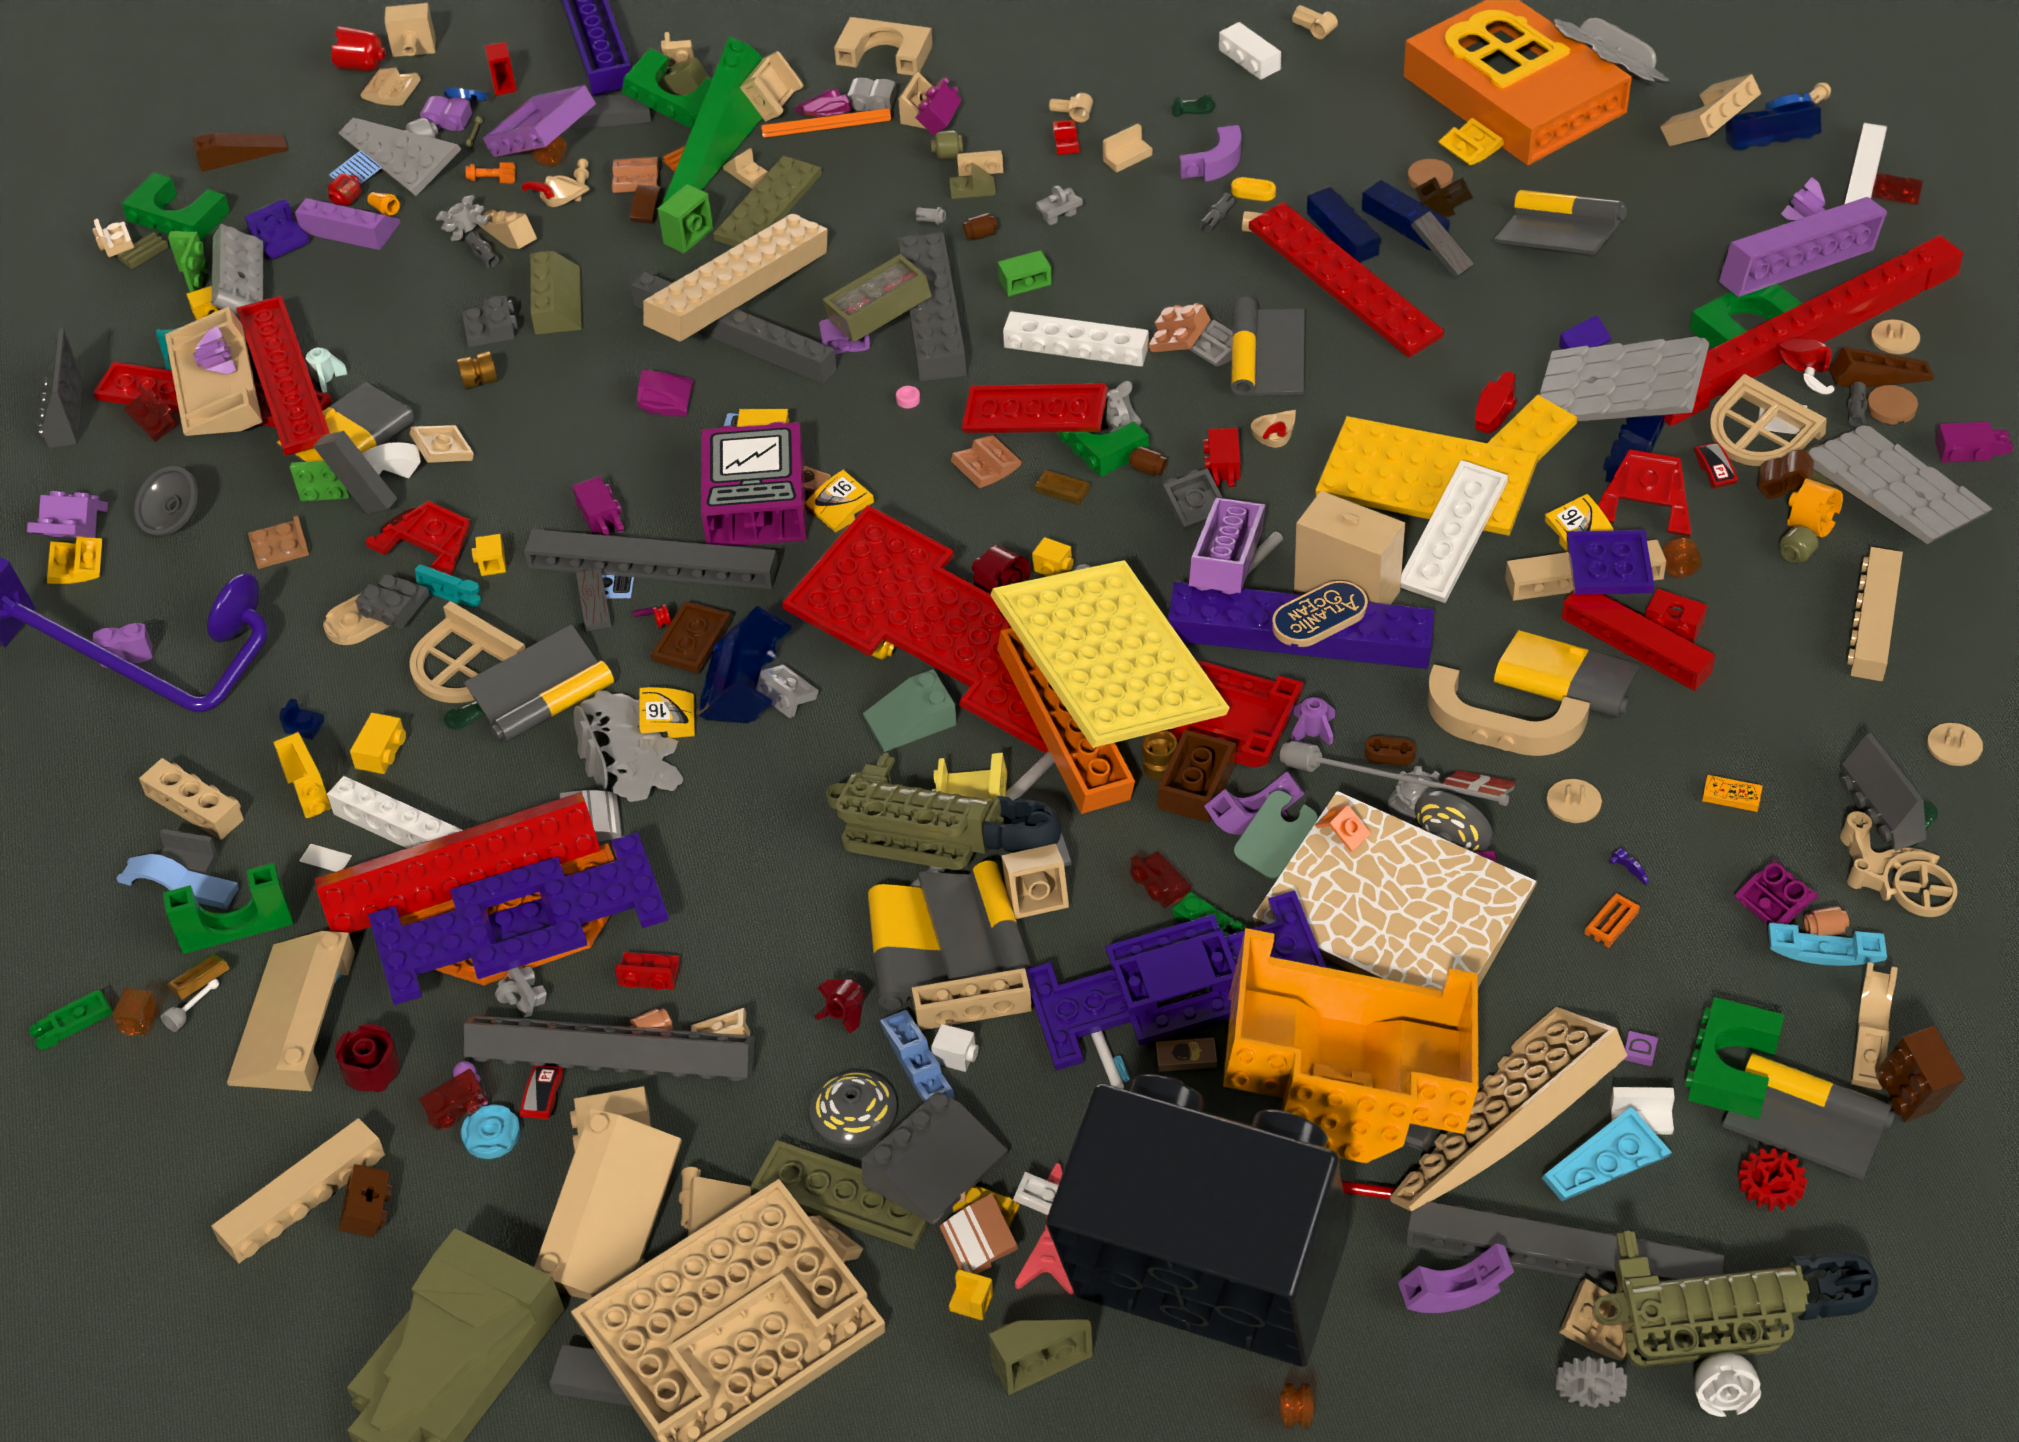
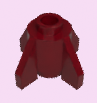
M853 980L823 981L818 986V989L826 999V1005L815 1015L817 1021L828 1015L837 1020L845 1018L842 1024L849 1034L854 1032L859 1026L861 1005L865 997L862 987Z

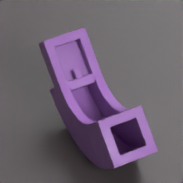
M1239 125L1217 128V146L1212 150L1180 155L1181 179L1203 176L1206 182L1221 178L1230 173L1238 165L1241 158V130Z
M1285 772L1266 789L1254 796L1237 798L1225 789L1204 807L1216 825L1230 834L1242 835L1272 792L1283 791L1293 797L1290 804L1281 811L1283 819L1288 816L1284 810L1302 797L1304 793L1294 778L1288 772Z
M1496 1243L1467 1265L1446 1271H1437L1418 1266L1401 1279L1398 1284L1407 1309L1422 1313H1444L1468 1308L1493 1297L1501 1291L1499 1283L1513 1274L1514 1270L1505 1246Z

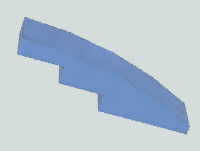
M907 1010L881 1019V1026L922 1101L928 1100L936 1091L953 1099V1090L942 1075L940 1064L929 1050L927 1039Z

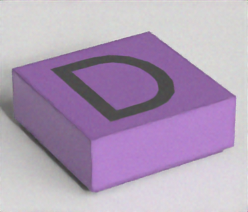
M1629 1031L1625 1046L1627 1057L1624 1060L1652 1067L1658 1037Z

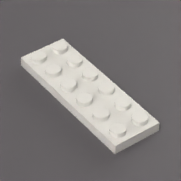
M1463 460L1460 461L1401 574L1400 588L1446 603L1509 481L1508 475Z

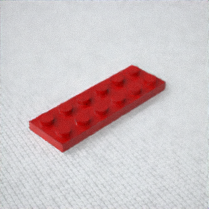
M1105 383L970 386L962 430L965 433L1100 432L1108 387Z

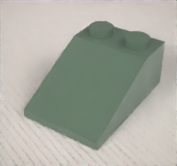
M934 669L908 678L863 713L864 719L883 752L957 725L955 704Z

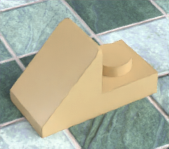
M751 148L723 166V170L752 189L768 173L767 170L753 161Z

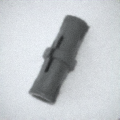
M1223 194L1219 201L1208 209V214L1199 222L1201 229L1205 224H1208L1203 230L1204 232H1211L1214 226L1226 217V212L1235 203L1233 197L1229 202H1226L1231 196L1230 194Z
M470 232L466 236L465 241L473 249L474 255L479 259L481 258L488 268H493L499 263V257L493 253L489 243L483 241L477 232L475 234Z
M1854 382L1850 386V398L1847 402V407L1850 411L1848 421L1854 427L1862 426V423H1865V410L1867 409L1868 401L1865 398L1866 385L1862 382Z

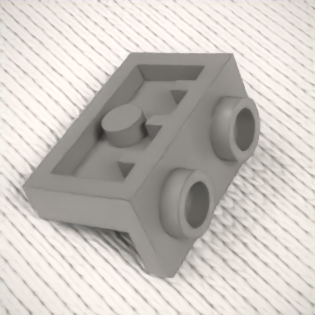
M785 665L761 670L756 688V693L788 718L795 716L798 704L816 700L819 691Z

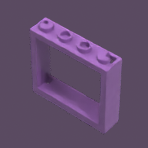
M585 85L532 96L489 132L483 140L487 145V149L491 151L494 157L546 147L596 103Z

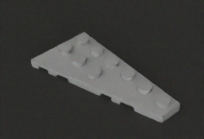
M352 118L339 132V135L358 151H363L378 163L384 172L415 197L461 150L458 144L357 118Z

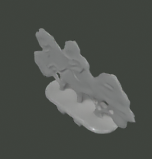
M1590 18L1584 21L1579 28L1571 22L1554 19V25L1563 36L1582 42L1596 52L1601 59L1613 63L1630 76L1655 82L1654 78L1661 81H1669L1663 73L1654 69L1656 54L1653 48L1639 40L1636 36L1621 30L1616 25H1612L1600 18Z
M597 690L594 698L584 700L580 706L575 707L574 725L578 738L577 752L580 759L586 758L585 771L587 776L594 777L600 791H604L607 788V772L617 776V782L613 786V793L626 797L629 802L647 799L652 786L674 791L678 785L682 784L683 777L677 767L662 761L664 756L675 752L678 741L669 737L663 738L658 732L640 733L638 727L639 700L623 693L611 694L608 691ZM596 712L602 713L600 716L596 717ZM585 713L594 716L591 724H589ZM608 716L610 719L608 723L599 726L598 724H601L599 720ZM607 727L610 729V731H604L602 729ZM601 731L609 737V744L599 747L593 732ZM602 751L607 752L615 759V762L606 767ZM625 769L626 773H620L618 770Z

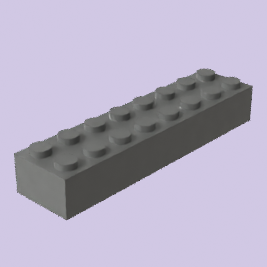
M944 233L898 238L899 254L926 275L931 293L930 298L908 310L919 381L967 376L965 351Z

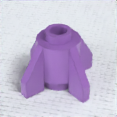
M1811 177L1804 185L1808 189L1807 191L1802 188L1798 193L1794 194V198L1790 202L1794 207L1792 208L1788 205L1781 213L1786 219L1796 221L1826 211L1824 209L1826 202L1820 184Z
M219 326L211 328L196 346V353H193L198 367L203 366L205 370L224 374L237 371L233 360L227 361L228 358H231L230 351L232 350L230 346L227 345L225 340H218L223 338Z
M1316 697L1307 698L1294 707V715L1299 720L1292 731V741H1299L1306 734L1312 737L1320 735V738L1328 745L1333 743V733L1328 722L1335 718V709L1323 699Z

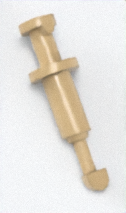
M579 159L577 161L579 168L575 169L574 176L576 181L585 185V180L589 177V172L585 169L588 167V161L586 159ZM581 195L575 198L574 201H581Z

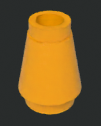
M372 192L368 196V203L383 215H394L399 210V200L393 194Z

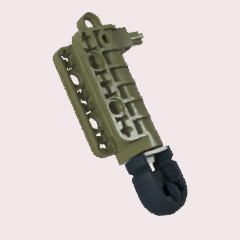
M884 753L880 756L875 766L866 764L861 773H853L846 784H833L826 792L829 806L836 809L837 816L847 822L841 838L844 849L852 853L959 870L968 865L974 852L986 854L989 849L999 850L1003 847L1006 852L1015 853L1057 844L1061 836L1062 823L1057 812L1047 804L1039 801L1018 798L1012 801L1011 798L1005 796H998L994 801L980 797H968L960 794L943 793L937 790L931 791L919 787L913 788L900 784H891L889 771L895 759L890 757L889 753ZM840 794L839 798H833L835 795ZM877 841H885V842H886V843L883 844V845H876V844H874V843L877 842ZM927 850H937L934 854L924 853Z
M1624 1231L1623 1233L1616 1234L1621 1259L1614 1265L1618 1282L1617 1293L1606 1294L1597 1299L1592 1307V1314L1594 1319L1602 1325L1621 1324L1628 1360L1637 1367L1644 1368L1703 1361L1709 1356L1722 1351L1732 1352L1741 1356L1767 1354L1775 1351L1780 1344L1787 1342L1794 1333L1793 1320L1797 1317L1799 1320L1816 1319L1818 1315L1821 1318L1863 1312L1872 1305L1878 1293V1277L1873 1265L1863 1256L1852 1252H1834L1812 1255L1810 1259L1807 1256L1790 1257L1788 1266L1782 1268L1659 1281L1658 1276L1650 1275L1647 1257L1639 1258L1635 1231ZM1839 1269H1843V1270L1841 1271V1275H1838V1276H1833V1275H1832V1274H1834L1836 1271H1838ZM1825 1270V1275L1816 1280L1819 1294H1826L1831 1299L1836 1298V1293L1845 1292V1294L1836 1301L1828 1302L1823 1299L1808 1304L1807 1294L1810 1292L1808 1283L1803 1280L1802 1274ZM1602 1302H1610L1615 1306L1616 1315L1614 1318L1608 1319L1600 1314L1599 1306ZM1780 1326H1785L1786 1331L1781 1333ZM1763 1330L1767 1331V1333L1764 1334L1766 1340H1762ZM1716 1334L1721 1335L1720 1340L1718 1341V1345L1715 1344V1342L1718 1340ZM1731 1337H1732V1339H1733V1341H1734L1733 1344L1730 1343ZM1685 1338H1689V1345L1691 1344L1689 1348ZM1667 1341L1671 1351H1667ZM1675 1341L1681 1345V1348L1677 1346ZM1700 1341L1703 1347H1698ZM1636 1349L1645 1357V1361L1641 1360L1640 1355L1634 1354Z

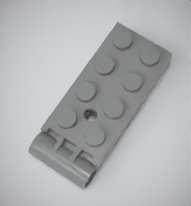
M220 224L213 235L211 305L221 309L230 307L234 314L238 315L237 307L263 301V241L255 236L240 232L233 227Z

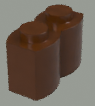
M1795 450L1786 454L1783 458L1771 459L1763 463L1759 473V490L1767 499L1781 497L1789 490H1800L1805 479L1812 480L1814 460L1806 450Z

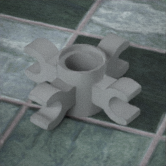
M473 195L465 196L462 203L454 205L448 212H439L435 218L437 221H445L441 227L442 230L446 232L453 231L451 241L460 240L463 233L471 231L477 224H486L490 218L488 215H480L484 209L483 206H479V204L472 205Z

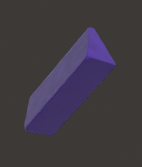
M1596 315L1562 332L1559 347L1561 349L1588 346L1589 348L1598 347L1610 342L1612 338L1600 318Z

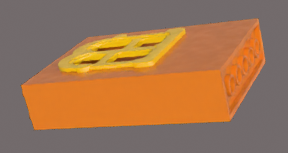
M1485 0L1407 39L1405 45V78L1466 122L1473 118L1501 137L1504 141L1502 148L1527 166L1627 113L1632 76L1613 63L1601 59L1596 52L1582 42L1563 36L1554 23L1520 0ZM1502 30L1515 40L1510 43H1504L1492 34ZM1482 39L1490 43L1475 52H1469L1465 49ZM1525 46L1539 57L1529 60L1515 50ZM1500 50L1521 66L1506 74H1500L1480 59Z

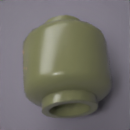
M955 130L938 131L935 134V139L931 140L932 153H936L939 160L957 159V154L963 153L962 135H958Z
M1795 526L1782 537L1779 548L1783 558L1788 562L1803 563L1817 550L1818 539L1811 529L1805 526Z

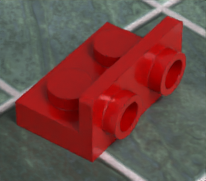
M624 952L621 965L617 964L615 968L618 985L628 988L642 987L655 990H674L680 967L679 956Z

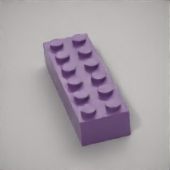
M1215 498L1191 557L1189 586H1194L1199 590H1221L1226 594L1241 593L1262 535L1265 504Z

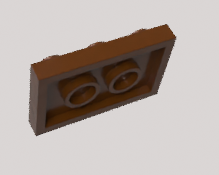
M684 601L651 653L652 661L699 674L732 620L731 613Z

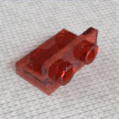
M1877 173L1871 197L1918 205L1923 181Z
M139 385L137 389L142 394L124 408V411L156 442L177 424L171 417L174 412L165 402L161 405L157 402L160 398L151 388L146 391Z
M1158 851L1143 860L1137 855L1131 857L1130 874L1133 880L1138 884L1141 883L1147 890L1150 898L1153 901H1158L1164 909L1191 892V885Z
M469 1068L420 1097L419 1100L429 1117L427 1119L428 1122L436 1130L453 1126L457 1122L456 1119L466 1113L472 1114L478 1111L482 1104L488 1101V1098L474 1072Z

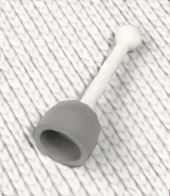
M214 979L209 982L203 990L182 1008L171 1007L161 1015L164 1025L171 1031L177 1032L186 1022L187 1016L185 1012L211 989H216L219 986V981Z

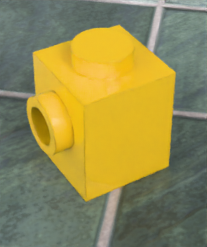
M212 286L187 294L196 321L222 310L211 305Z
M501 534L475 537L476 548H472L474 563L479 565L481 576L505 573V551Z
M1044 537L1032 553L1033 571L1044 576L1070 572L1074 560L1071 555V546Z

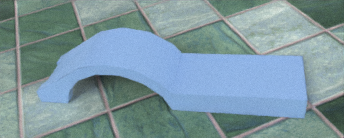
M156 854L129 858L127 867L116 878L118 883L130 886L136 878H146L164 885L169 890L191 885L198 903L227 910L239 890L237 882L189 871L173 859Z

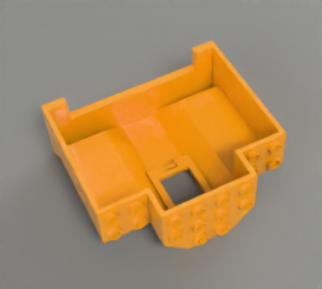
M1245 928L1228 998L1232 1001L1223 1087L1283 1098L1282 1111L1303 1117L1317 1124L1325 1131L1328 1136L1326 1148L1335 1151L1339 1158L1368 1163L1403 1147L1410 1124L1461 1134L1465 1133L1478 1091L1477 973L1448 968L1442 990L1270 957L1274 934Z

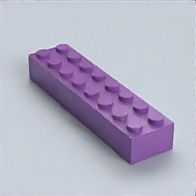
M1864 197L1733 241L1728 248V254L1722 267L1719 282L1736 296L1740 297L1870 252L1875 248L1887 210L1869 197Z

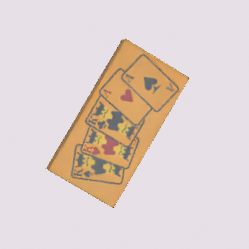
M1707 775L1702 801L1758 812L1763 786Z

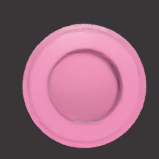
M913 386L901 387L896 392V402L902 408H913L920 402V392Z

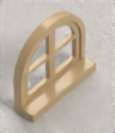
M1743 374L1713 408L1710 431L1714 443L1719 442L1730 459L1745 465L1761 466L1771 459L1783 458L1792 451L1803 450L1814 437L1820 440L1826 434L1827 418ZM1742 397L1766 410V412L1756 423H1753L1731 411L1730 408ZM1725 416L1750 428L1736 444L1727 437L1724 431L1723 421ZM1777 416L1801 431L1793 440L1788 442L1764 428ZM1758 434L1782 446L1779 449L1768 452H1754L1745 449Z
M450 601L443 607L446 618L427 633L413 649L410 657V671L415 685L426 696L441 702L464 703L475 700L467 687L447 688L442 685L458 671L471 678L478 675L465 665L482 650L504 661L523 651L525 645ZM451 632L473 644L456 660L434 648ZM429 653L449 664L432 681L424 672V663Z

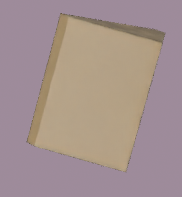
M918 71L914 73L899 97L901 124L925 128L915 117L919 111V104L927 97L925 93L932 85Z

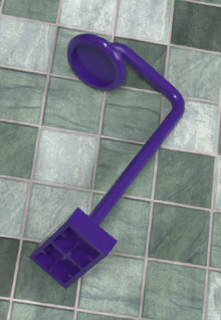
M0 557V645L6 648L25 623L186 710L206 712L217 707L241 677L267 638V624L264 618L256 612L259 601L258 581L250 573L238 574L227 582L216 597L209 613L207 630L210 638L219 643L236 637L247 625L251 626V636L207 695L196 697L34 611L36 608L11 563Z

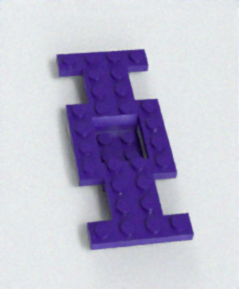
M638 832L611 840L617 861L564 876L558 857H554L452 888L450 891L456 910L401 926L396 906L368 914L394 1005L422 997L416 975L467 959L472 960L477 979L587 946L581 924L635 908L642 928L668 921L667 910ZM540 892L541 899L487 915L485 908Z
M1296 891L1268 898V905L1275 922L1252 929L1274 934L1270 957L1326 968ZM1213 914L1105 946L1112 970L1058 985L1051 962L1026 969L1030 995L1055 1070L1084 1063L1076 1038L1131 1022L1138 1044L1141 1046L1229 1020L1232 1000L1228 998L1245 931L1224 936ZM1211 986L1213 991L1160 1008L1157 1007V1002L1196 990Z

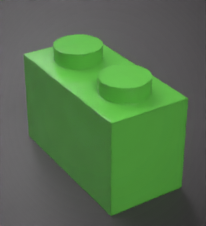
M1041 250L998 262L999 281L1008 296L1052 285L1051 266Z

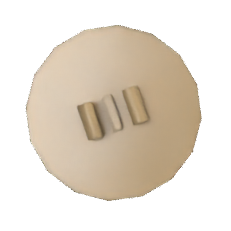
M1891 319L1882 321L1874 326L1871 331V340L1880 350L1892 354H1904L1917 348L1920 343V334L1911 324Z
M1945 723L1931 730L1927 738V747L1931 754L1939 761L1948 765L1964 766L1972 764L1979 759L1983 751V742L1978 733L1970 727L1959 723Z
M1565 779L1555 783L1549 789L1546 800L1548 809L1554 816L1571 823H1582L1593 819L1600 812L1602 804L1600 792L1590 783L1578 779Z

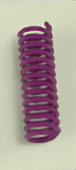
M653 607L632 611L634 617H637V615L638 617L639 615L643 616L646 613L647 615L654 614Z

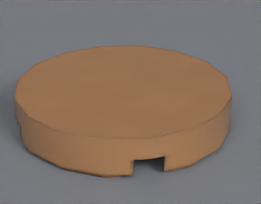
M1419 160L1408 169V182L1414 189L1436 177L1442 188L1453 182L1452 168L1441 160Z
M1883 385L1870 392L1867 410L1869 408L1870 415L1876 420L1895 425L1902 421L1904 423L1909 422L1915 417L1918 401L1911 391L1903 387Z

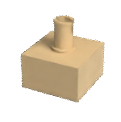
M428 3L386 7L385 25L393 57L435 53L436 36Z
M1056 844L1001 855L1006 891L1016 919L1069 907L1064 862Z

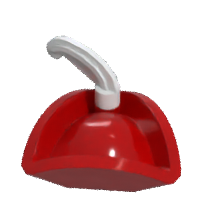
M1791 339L1776 345L1778 353L1785 364L1795 370L1804 372V381L1810 389L1824 395L1833 393V386L1826 387L1814 377L1815 371L1826 373L1829 369L1831 349L1817 340Z

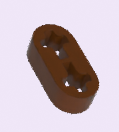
M1373 736L1366 740L1364 754L1366 759L1373 763L1407 766L1415 761L1416 745L1407 739Z

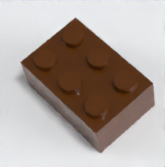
M1184 730L1157 788L1158 809L1210 823L1212 817L1204 806L1225 789L1236 764V743Z
M1935 1025L1903 1037L1875 1070L1879 1084L1887 1090L1892 1099L1894 1111L1901 1115L1904 1123L1936 1111L1965 1079Z

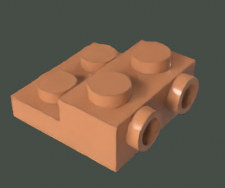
M1194 303L1185 307L1175 305L1165 308L1155 322L1158 331L1148 344L1151 352L1191 349L1210 322L1204 306Z

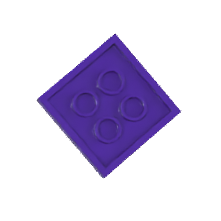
M1645 530L1567 531L1566 540L1574 595L1654 592L1655 585Z

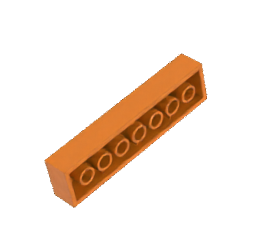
M1012 628L1001 630L997 650L1080 813L1084 814L1131 800L1135 780L1116 744L1111 743L1092 748Z

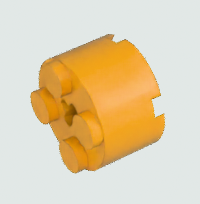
M1805 479L1799 492H1793L1789 499V506L1792 509L1787 525L1792 528L1795 526H1805L1811 529L1816 536L1826 537L1836 523L1832 521L1834 514H1840L1843 502L1842 492L1823 483Z

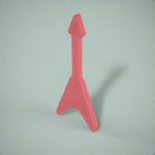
M1060 1164L1054 1166L1047 1181L1059 1185L1063 1174ZM1045 1224V1232L1041 1235L1016 1279L1015 1288L1020 1289L1039 1274L1048 1272L1068 1294L1072 1295L1074 1292Z

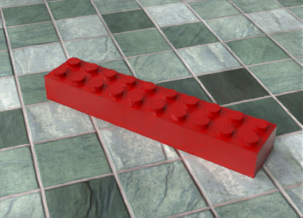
M579 792L315 878V886L331 932L350 934L371 927L368 916L370 913L396 906L398 916H405L453 900L450 891L452 888L554 857H558L560 864L599 852L601 849L582 793Z

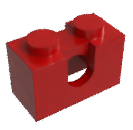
M506 42L486 45L485 50L495 96L517 92Z
M1657 589L1646 609L1645 618L1694 643L1705 622L1707 605ZM1670 607H1679L1683 610V612L1672 609Z

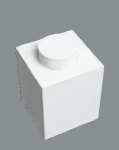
M941 1024L931 1046L932 1054L941 1066L964 1072L967 1071L970 1061L974 1062L978 1054V1045H975L974 1032Z

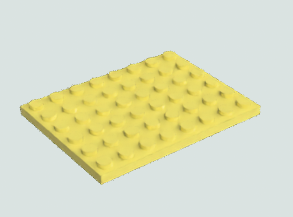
M1125 560L992 589L990 596L1092 748L1227 715L1229 706Z

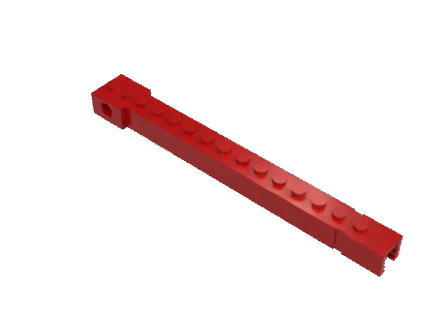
M1939 235L1909 250L1908 253L1899 255L1707 351L1692 413L1658 416L1669 426H1673L1709 408L1710 400L1727 392L1743 374L1755 378L1784 363L1777 350L1776 345L1778 343L1791 339L1817 340L1824 343L1917 296L1921 291L1928 290L1958 275L1964 252Z

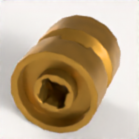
M490 352L477 354L475 359H472L470 356L457 359L465 389L477 387L479 382L489 384L498 381Z
M1164 730L1147 734L1143 738L1142 767L1144 774L1153 780L1161 781L1177 747L1176 737L1172 733Z

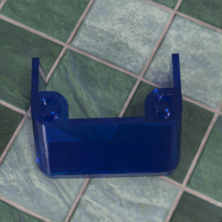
M756 606L718 641L713 650L696 715L707 721L745 724L751 721L754 722L760 713L772 704V699L755 690L761 667L766 663L772 662L777 653L775 650L776 642L786 635L792 626L761 607Z

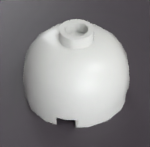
M1720 1352L1711 1355L1701 1362L1695 1373L1694 1388L1699 1404L1709 1414L1724 1417L1726 1415L1723 1410H1736L1737 1415L1744 1413L1752 1408L1761 1396L1760 1381L1753 1365L1739 1354Z

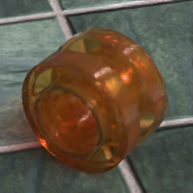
M559 135L546 147L532 149L531 151L539 163L553 167L561 161L567 151V145L565 140Z
M1689 538L1675 539L1662 549L1666 559V570L1672 577H1688L1697 572L1702 565V558L1696 543Z
M1284 1383V1391H1281V1421H1284V1429H1292L1295 1422L1299 1423L1301 1429H1310V1421H1313V1392H1310V1383H1302L1299 1390H1295L1292 1383Z

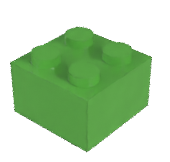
M688 184L658 208L663 243L677 251L686 253L713 230L708 193Z

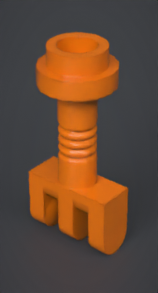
M500 162L499 168L492 169L475 168V164H470V166H466V180L475 182L476 177H499L500 183H514L515 164Z

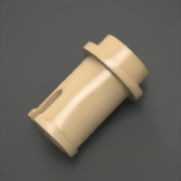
M1827 83L1815 85L1814 90L1809 93L1812 102L1807 107L1813 108L1822 99L1825 100L1830 96L1831 88Z

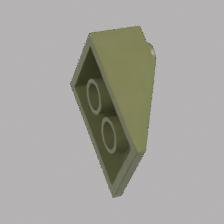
M1088 1319L1016 1321L1009 1325L1003 1324L992 1333H989L992 1367L1008 1395L1093 1356L1091 1323Z

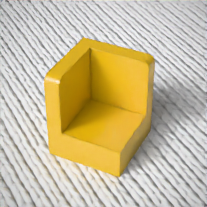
M957 1270L955 1274L956 1289L949 1303V1310L983 1321L993 1297L992 1279Z

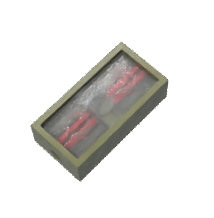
M899 254L823 299L829 321L852 342H855L931 297L926 275Z

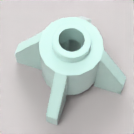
M314 348L307 353L304 359L311 381L313 378L316 382L320 383L322 393L327 392L326 383L333 378L334 373L335 376L347 375L345 364L333 356L327 349Z

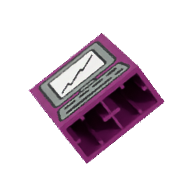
M773 422L768 425L742 427L723 426L716 429L702 430L701 515L706 544L741 546L807 540L805 459L800 422Z

